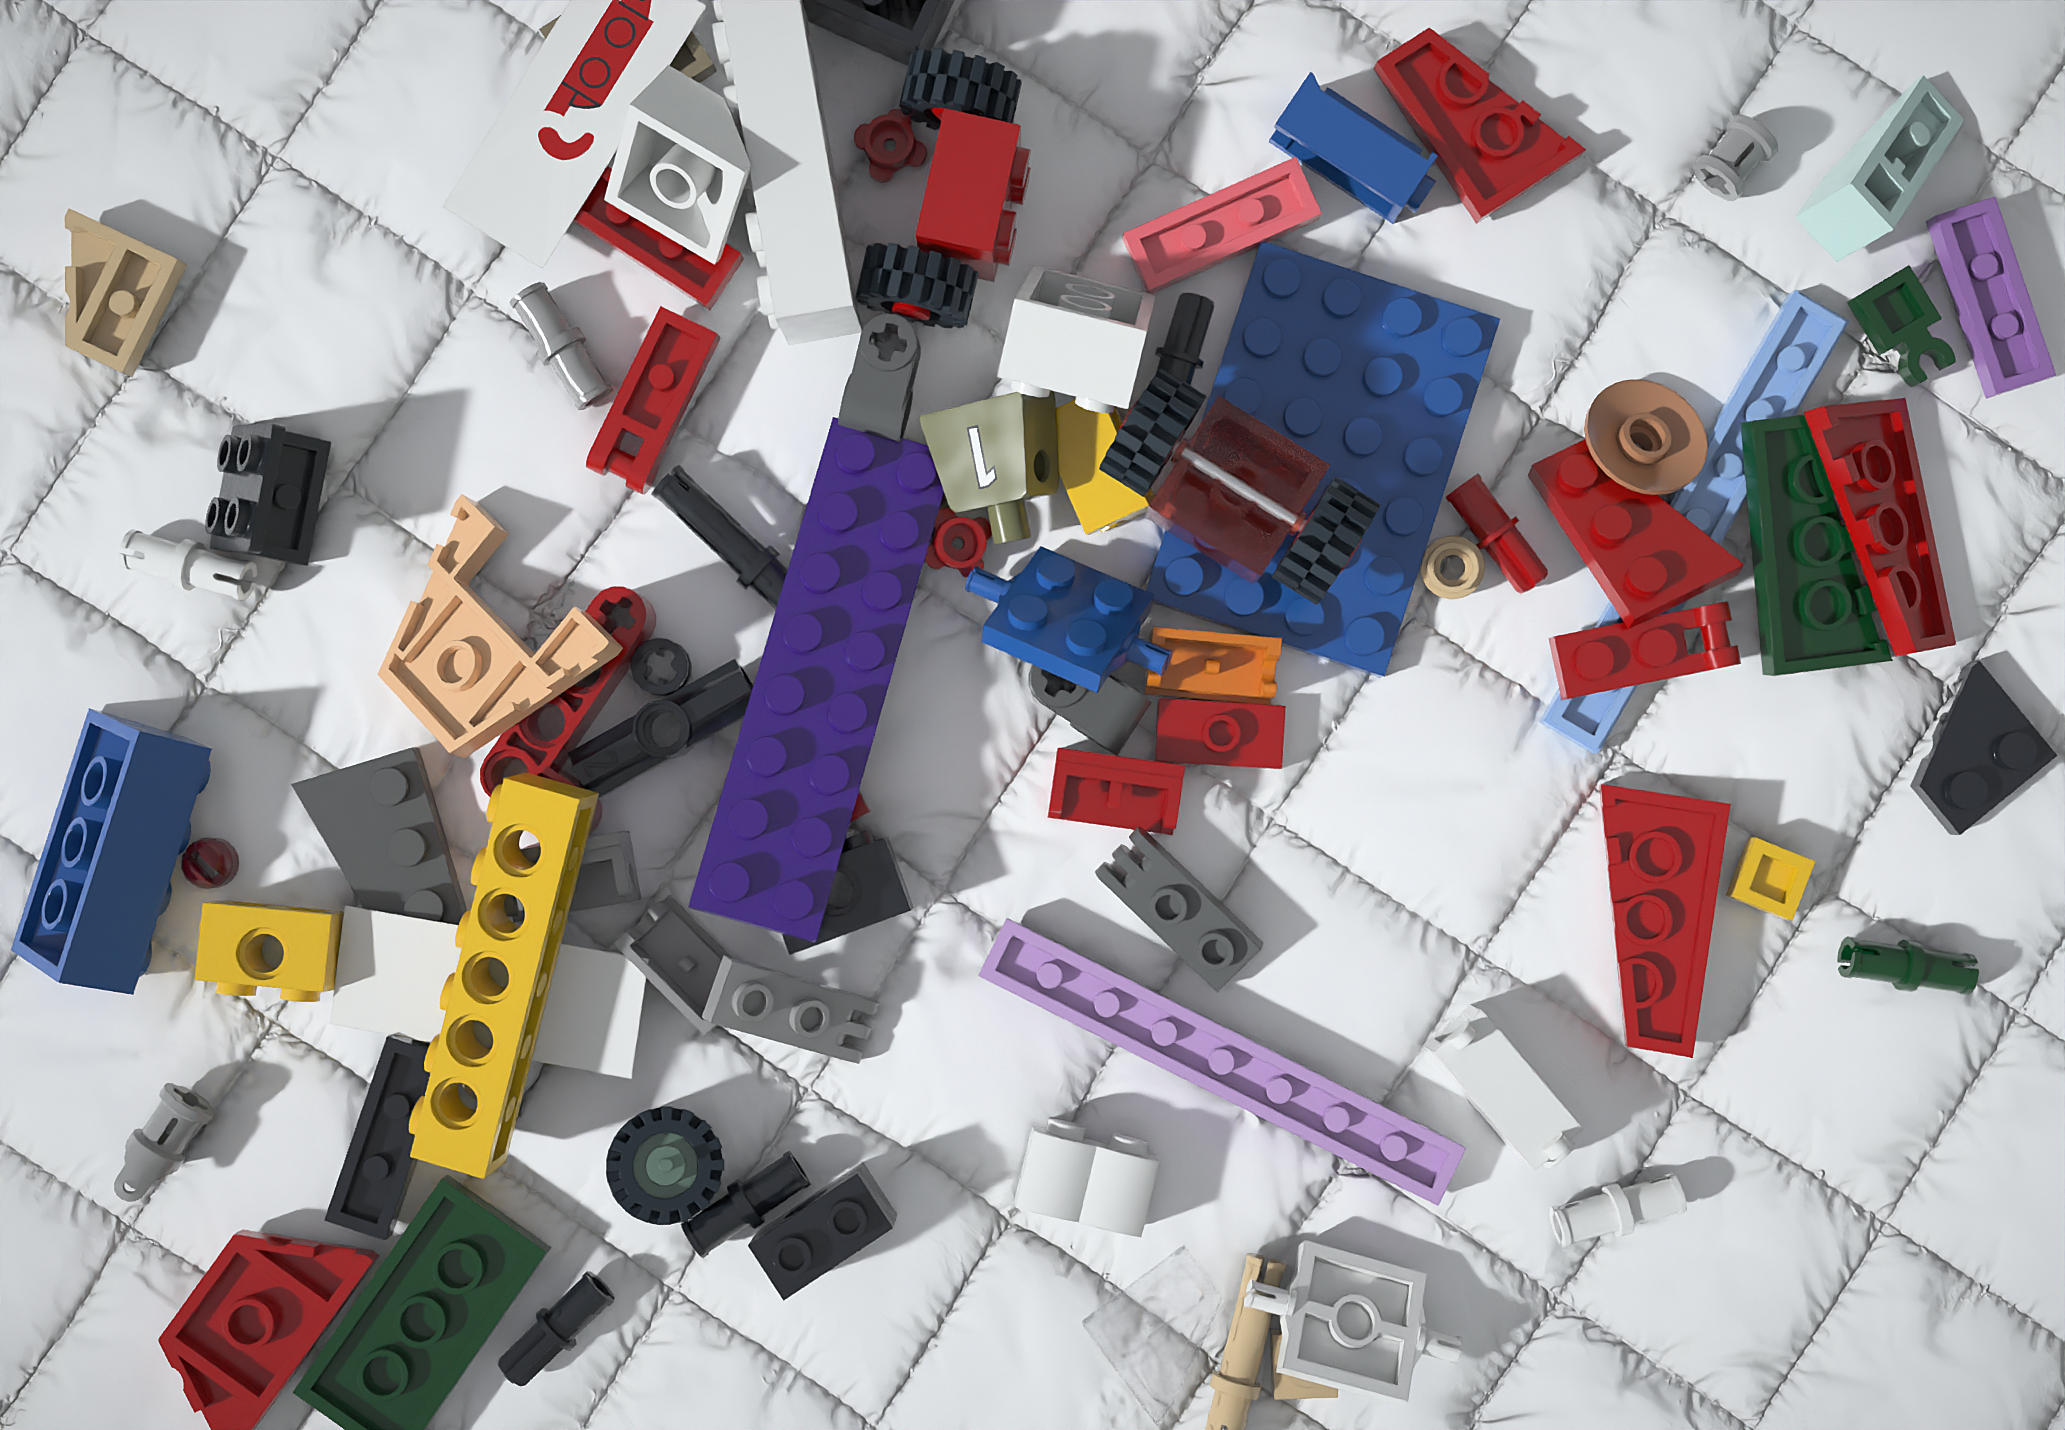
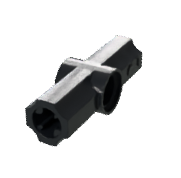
M735 658L666 698L647 703L634 716L568 752L572 767L586 790L599 793L598 801L668 760L686 755L695 745L743 719L753 684L739 661ZM672 712L680 721L681 734L673 745L663 748L653 739L651 733L652 724L660 714Z

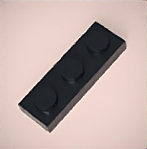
M392 1035L386 1037L324 1221L384 1241L393 1235L418 1159L410 1157L415 1135L409 1133V1121L416 1102L421 1096H425L430 1073L424 1070V1061L429 1045L409 1038Z

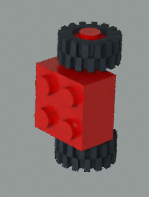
M925 48L919 49L917 53L913 52L910 55L899 107L904 115H910V119L914 122H926L927 128L935 131L939 129L915 234L918 247L908 246V248H903L895 243H888V246L882 243H874L873 246L868 245L866 247L855 299L861 305H867V308L873 311H883V313L899 315L911 323L918 321L922 322L925 326L935 327V324L943 328H953V326L963 328L964 325L967 326L977 279L994 282L998 264L1010 265L1017 234V228H1015L1017 212L1010 210L1012 203L1024 204L1031 167H1028L1031 149L1021 147V125L1013 124L1022 81L1017 79L1015 72L1004 71V65L998 62L986 63V58L975 55L974 58L967 57L963 51L953 50V53L949 54L943 48H933L932 52Z

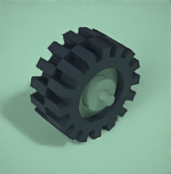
M673 1106L648 1109L625 1123L613 1138L606 1158L605 1173L607 1184L617 1204L632 1217L656 1225L684 1222L693 1218L700 1211H703L710 1204L715 1193H718L722 1183L720 1181L725 1162L721 1153L722 1145L719 1138H716L711 1130L712 1127L705 1120H701L694 1115L693 1112L686 1109L673 1108Z

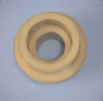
M1447 536L1436 540L1426 549L1420 565V571L1424 584L1432 593L1446 599H1459L1471 594L1480 585L1484 576L1485 563L1480 550L1470 540L1459 536ZM1449 555L1458 556L1464 563V572L1456 580H1448L1440 572L1441 561Z

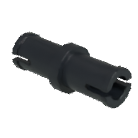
M787 1151L783 1154V1157L744 1183L739 1179L727 1186L728 1194L690 1220L682 1222L681 1228L694 1250L700 1257L704 1258L711 1250L750 1225L751 1228L756 1229L766 1221L764 1218L766 1213L801 1189L810 1186V1180L794 1155Z

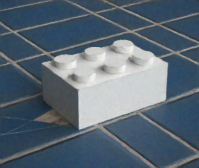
M1033 265L1014 299L997 377L1011 380L1010 387L1013 390L1030 396L1048 397L1050 390L1076 396L1075 403L1078 406L1095 412L1113 413L1115 406L1128 409L1156 295Z

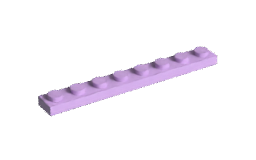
M1006 918L978 974L979 977L1439 1206L1466 1150L1463 1145L1009 918Z

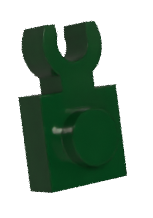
M1910 265L1846 302L1878 355L1894 347L1900 354L1898 361L1899 374L1910 387H1914L1928 379L1919 364L1922 354L1931 357L1939 371L1956 363L1955 354L1950 345L1942 339L1932 337L1927 327L1941 320L1942 317Z

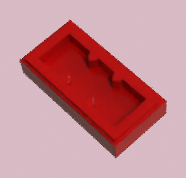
M1159 698L1154 761L1280 770L1283 763L1286 706Z

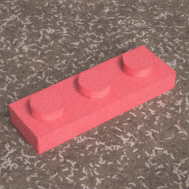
M1293 157L1124 232L1122 240L1146 293L1153 294L1257 248L1264 241L1270 242L1320 219L1322 212L1297 158Z

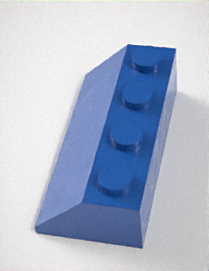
M88 709L11 951L58 983L134 994L139 977L144 975L151 962L152 945L150 941L158 916L166 911L171 899L172 887L170 879L177 857L184 852L190 840L191 823L189 820L197 795L205 789L209 781L211 772L209 757L212 748L181 735L99 710Z

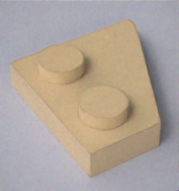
M68 208L64 221L65 229L71 232V266H65V292L70 300V308L65 315V346L127 376L133 377L187 265L177 258Z

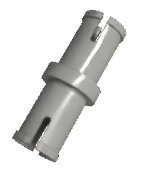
M537 282L526 287L510 300V305L513 309L515 308L540 347L536 353L543 365L551 364L575 401V406L578 410H584L595 405L613 391L611 385L606 382L584 348L583 344L586 341L584 334L579 327L572 328L548 292V287L544 282Z

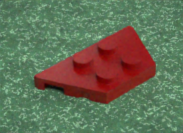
M244 1229L235 1233L158 1338V1342L171 1368L176 1369L183 1379V1391L194 1413L201 1410L211 1430H255L379 1259L380 1255L369 1249Z

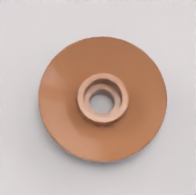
M1640 379L1616 382L1602 390L1587 411L1584 431L1587 446L1593 459L1611 479L1630 490L1650 495L1676 492L1690 484L1705 464L1708 443L1702 421L1693 407L1682 396L1666 386Z

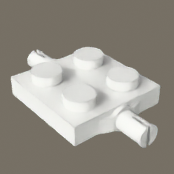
M1304 1240L1298 1245L1293 1277L1286 1289L1256 1282L1253 1279L1249 1281L1245 1294L1249 1295L1244 1298V1307H1251L1280 1315L1282 1340L1276 1372L1400 1406L1409 1400L1413 1368L1422 1354L1456 1364L1462 1353V1350L1457 1349L1463 1346L1461 1336H1453L1426 1328L1423 1299L1427 1273Z

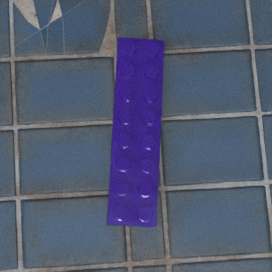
M832 418L688 908L809 942H816L944 493L928 445L900 437V442L861 432L838 425V418Z

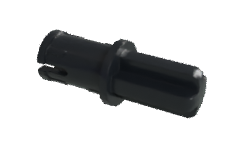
M1182 293L1179 296L1164 347H1157L1155 355L1160 357L1155 375L1160 368H1163L1191 386L1195 369H1202L1204 361L1199 359L1215 307L1212 300L1196 293Z
M586 1271L582 1278L549 1310L541 1308L536 1313L537 1322L499 1358L498 1366L507 1380L520 1387L525 1386L563 1349L571 1351L577 1345L575 1337L607 1306L614 1302L615 1297L612 1291L597 1275Z

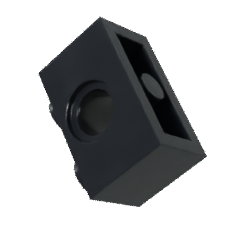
M867 830L845 838L836 871L844 872L852 879L855 888L853 899L844 907H835L827 903L815 943L782 934L789 955L906 913L914 908L889 837L874 841L871 831Z
M861 1162L758 1230L748 1247L784 1301L893 1229L898 1214L864 1162Z

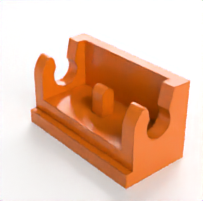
M1153 627L1151 629L1149 641L1163 648L1171 649L1173 654L1162 676L1146 668L1145 695L1270 705L1271 699L1275 697L1277 690L1275 668L1276 662L1279 661L1281 655L1282 638Z

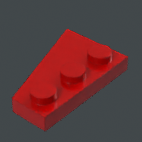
M1586 439L1531 466L1528 473L1529 479L1628 629L1737 576L1744 566L1742 562L1658 495L1643 494L1630 490L1611 479L1593 459Z

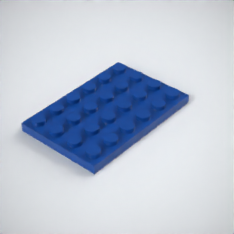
M1265 241L1260 243L1192 450L1304 520H1307L1312 509L1316 506L1335 476L1381 505L1371 525L1362 536V541L1344 570L1339 573L1325 596L1315 605L1272 578L1274 571L1295 539L1298 531L1187 462L1145 590L1154 594L1153 603L1251 636L1282 638V646L1379 678L1384 677L1500 318Z

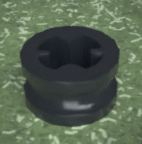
M654 638L645 641L636 649L631 660V672L634 681L641 689L654 695L669 696L687 685L692 673V663L689 654L681 645L669 639ZM665 650H669L675 655L670 665L677 673L669 683L666 679L660 677L658 685H655L649 680L653 669L647 663V660L654 652H656V655L664 657Z

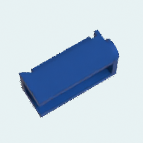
M1312 72L1308 74L1275 123L1274 128L1276 130L1269 139L1270 144L1290 157H1296L1299 163L1392 224L1404 207L1416 213L1436 183V180L1428 176L1427 172L1438 155L1432 152L1428 160L1420 155L1423 149L1329 87L1322 91Z

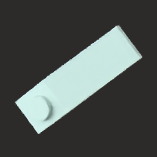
M1924 75L1921 76L1905 90L1822 178L1795 218L1836 262L1887 234L1895 228L1961 127L1964 119Z

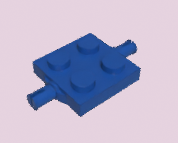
M1040 546L1023 571L1009 580L985 571L979 566H975L967 578L965 585L967 592H972L998 604L983 624L982 643L1098 693L1110 673L1124 665L1127 661L1154 671L1160 676L1164 674L1173 654L1171 649L1163 648L1139 637L1140 628L1151 613L1154 594Z

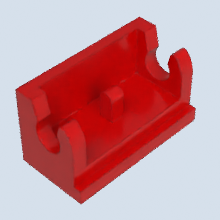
M1057 748L1047 818L1135 830L1139 826L1147 832L1173 835L1174 829L1177 826L1186 765Z

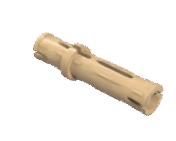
M1246 1254V1264L1220 1371H1213L1210 1381V1387L1215 1389L1205 1430H1222L1223 1425L1227 1426V1430H1245L1251 1400H1258L1262 1385L1256 1382L1273 1313L1244 1307V1298L1249 1295L1245 1294L1249 1281L1253 1279L1259 1282L1265 1259L1263 1255ZM1271 1258L1267 1265L1263 1284L1280 1288L1283 1272L1286 1271L1287 1264Z

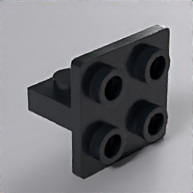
M274 423L233 426L231 435H225L218 451L217 468L219 472H223L219 497H214L211 500L206 513L205 530L207 534L211 535L210 549L238 552L308 566L331 442L285 431V426Z

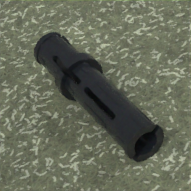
M678 465L671 471L672 475L668 473L654 488L651 495L661 501L739 575V578L736 580L739 585L745 590L751 587L776 610L788 570L777 559L780 553L772 545L765 548L715 499L704 491L684 471L683 467Z

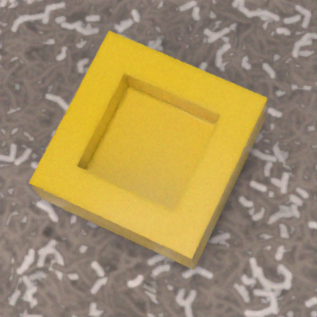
M1748 837L1725 896L1784 920L1793 921L1816 861L1757 837Z

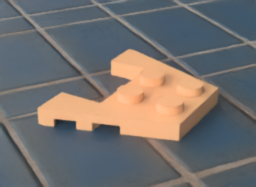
M461 494L450 513L457 520L445 546L436 544L427 564L433 573L420 602L410 601L377 675L450 754L466 758L616 657L623 647L589 613L574 606L535 654L469 587L470 581L509 533L477 501Z

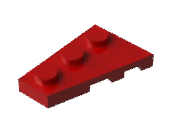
M1430 27L1379 59L1373 68L1429 154L1431 155L1433 152L1438 155L1435 163L1476 224L1575 161L1586 151L1583 146L1570 136L1566 139L1540 120L1541 114L1524 100L1518 103L1491 82L1488 72Z

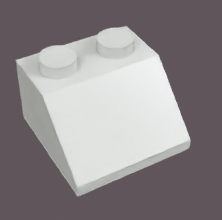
M668 65L629 105L604 198L605 201L714 265L721 258L751 168V163L725 98Z

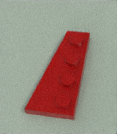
M1906 398L1827 405L1805 411V418L1895 657L1956 645Z
M1599 784L1625 1045L1637 1049L1693 1058L1731 804Z

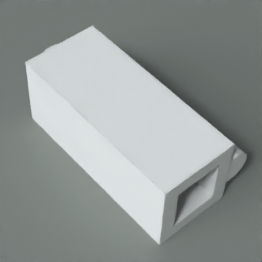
M1472 1005L1467 1006L1422 1045L1516 1157L1530 1169L1536 1171L1542 1165L1545 1168H1551L1564 1160L1575 1148L1576 1144L1572 1139L1584 1130L1582 1126L1481 1009Z

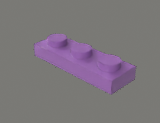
M1996 197L1935 215L1926 221L1985 398L1988 399L2056 376Z

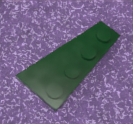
M1805 415L1740 422L1763 675L1778 676L1893 661L1886 640L1879 639L1870 613L1875 611L1876 608L1868 585H1861L1851 555V551L1855 550L1847 526L1841 524L1833 500L1834 492Z

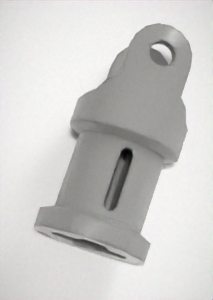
M173 1083L164 1085L159 1094L162 1101L144 1128L135 1129L126 1141L125 1165L114 1182V1191L121 1200L133 1202L141 1199L156 1180H161L165 1176L178 1171L185 1160L183 1150L202 1123H210L216 1115V1110L206 1099L186 1087ZM174 1118H177V1125L170 1134H167L166 1130ZM125 1182H126V1184H128L131 1188H134V1189H136V1190H135V1191H127V1190L125 1189Z

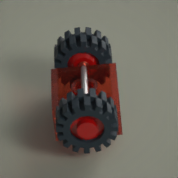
M1160 368L1120 426L1115 440L1110 445L1105 454L1106 456L1100 464L1099 470L1144 497L1172 456L1170 461L1174 462L1175 465L1150 503L1145 517L1253 585L1265 571L1286 535L1289 534L1293 537L1298 531L1295 539L1274 571L1272 578L1315 605L1318 604L1354 555L1362 541V536L1371 525L1381 504L1335 476L1316 506L1312 509L1307 520H1305L1307 513L1303 511V508L1327 472L1330 464L1219 395L1191 440L1183 438L1201 408L1206 395L1165 369Z

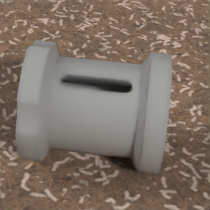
M1735 115L1726 125V136L1709 155H1701L1692 165L1697 180L1711 193L1727 201H1735L1744 192L1743 182L1761 161H1769L1778 151V143L1771 132L1760 122L1745 115Z

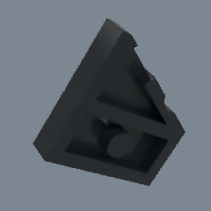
M1980 661L1969 662L1962 668L1958 679L1962 681L1949 712L1941 715L1932 735V749L1926 757L1922 758L1910 785L1950 835H1961L2057 757L2053 749Z

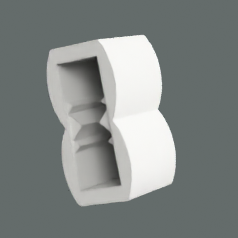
M1049 1118L1047 1128L1032 1126L1014 1200L1016 1208L1052 1218L1082 1223L1114 1233L1142 1238L1160 1162L1156 1155L1146 1153L1148 1142L1116 1133H1111L1109 1143L1084 1138L1086 1127L1054 1118Z

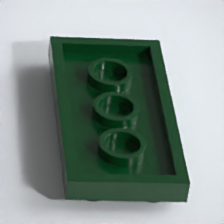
M446 1175L441 1178L292 1393L344 1430H426L552 1247L457 1180Z

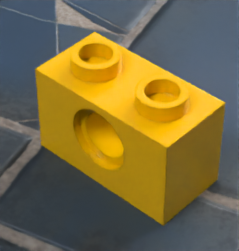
M231 900L203 902L194 980L217 982L216 993L224 995L255 996L257 986L281 988L280 999L318 1002L320 1001L321 992L334 990L344 911ZM269 935L276 937L281 942L284 950L283 960L276 969L266 963L262 954L263 943Z

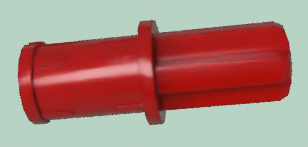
M1477 473L1447 495L1445 499L1448 503L1452 504L1478 539L1479 543L1476 544L1478 549L1485 548L1516 592L1520 594L1528 592L1547 577L1548 569L1515 526L1520 520L1517 516L1510 519L1481 480L1480 474Z

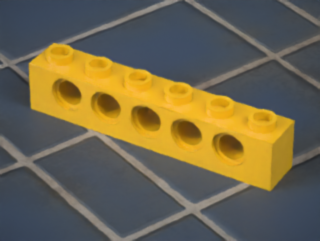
M526 772L505 777L503 784H498L492 792L486 814L487 821L493 823L487 848L483 847L479 851L471 872V883L477 886L472 908L467 910L462 916L455 937L456 947L461 948L456 972H452L448 976L440 996V1009L446 1011L441 1033L432 1039L424 1061V1070L430 1073L425 1096H421L416 1102L409 1121V1133L415 1135L410 1157L485 1179L506 1163L599 793ZM524 831L532 833L540 843L541 855L537 863L526 859L520 850V837ZM507 894L518 898L524 906L525 918L522 925L513 923L505 913L504 901ZM491 957L499 959L507 967L509 972L507 987L498 985L491 978L489 973ZM475 1020L483 1022L490 1028L493 1035L492 1048L484 1047L476 1040L473 1032ZM459 1083L468 1085L475 1092L478 1101L477 1110L471 1109L462 1103L458 1095Z

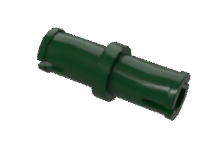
M1848 936L1841 942L1837 956L1838 963H1850L1849 966L1841 965L1838 967L1842 977L1891 982L1895 989L1909 992L1917 990L1918 987H1926L1968 995L1975 989L1979 976V969L1964 968L1965 965L1975 966L1978 964L1976 957L1972 954H1957L1924 949L1919 942L1904 939L1899 941L1897 945L1859 940Z

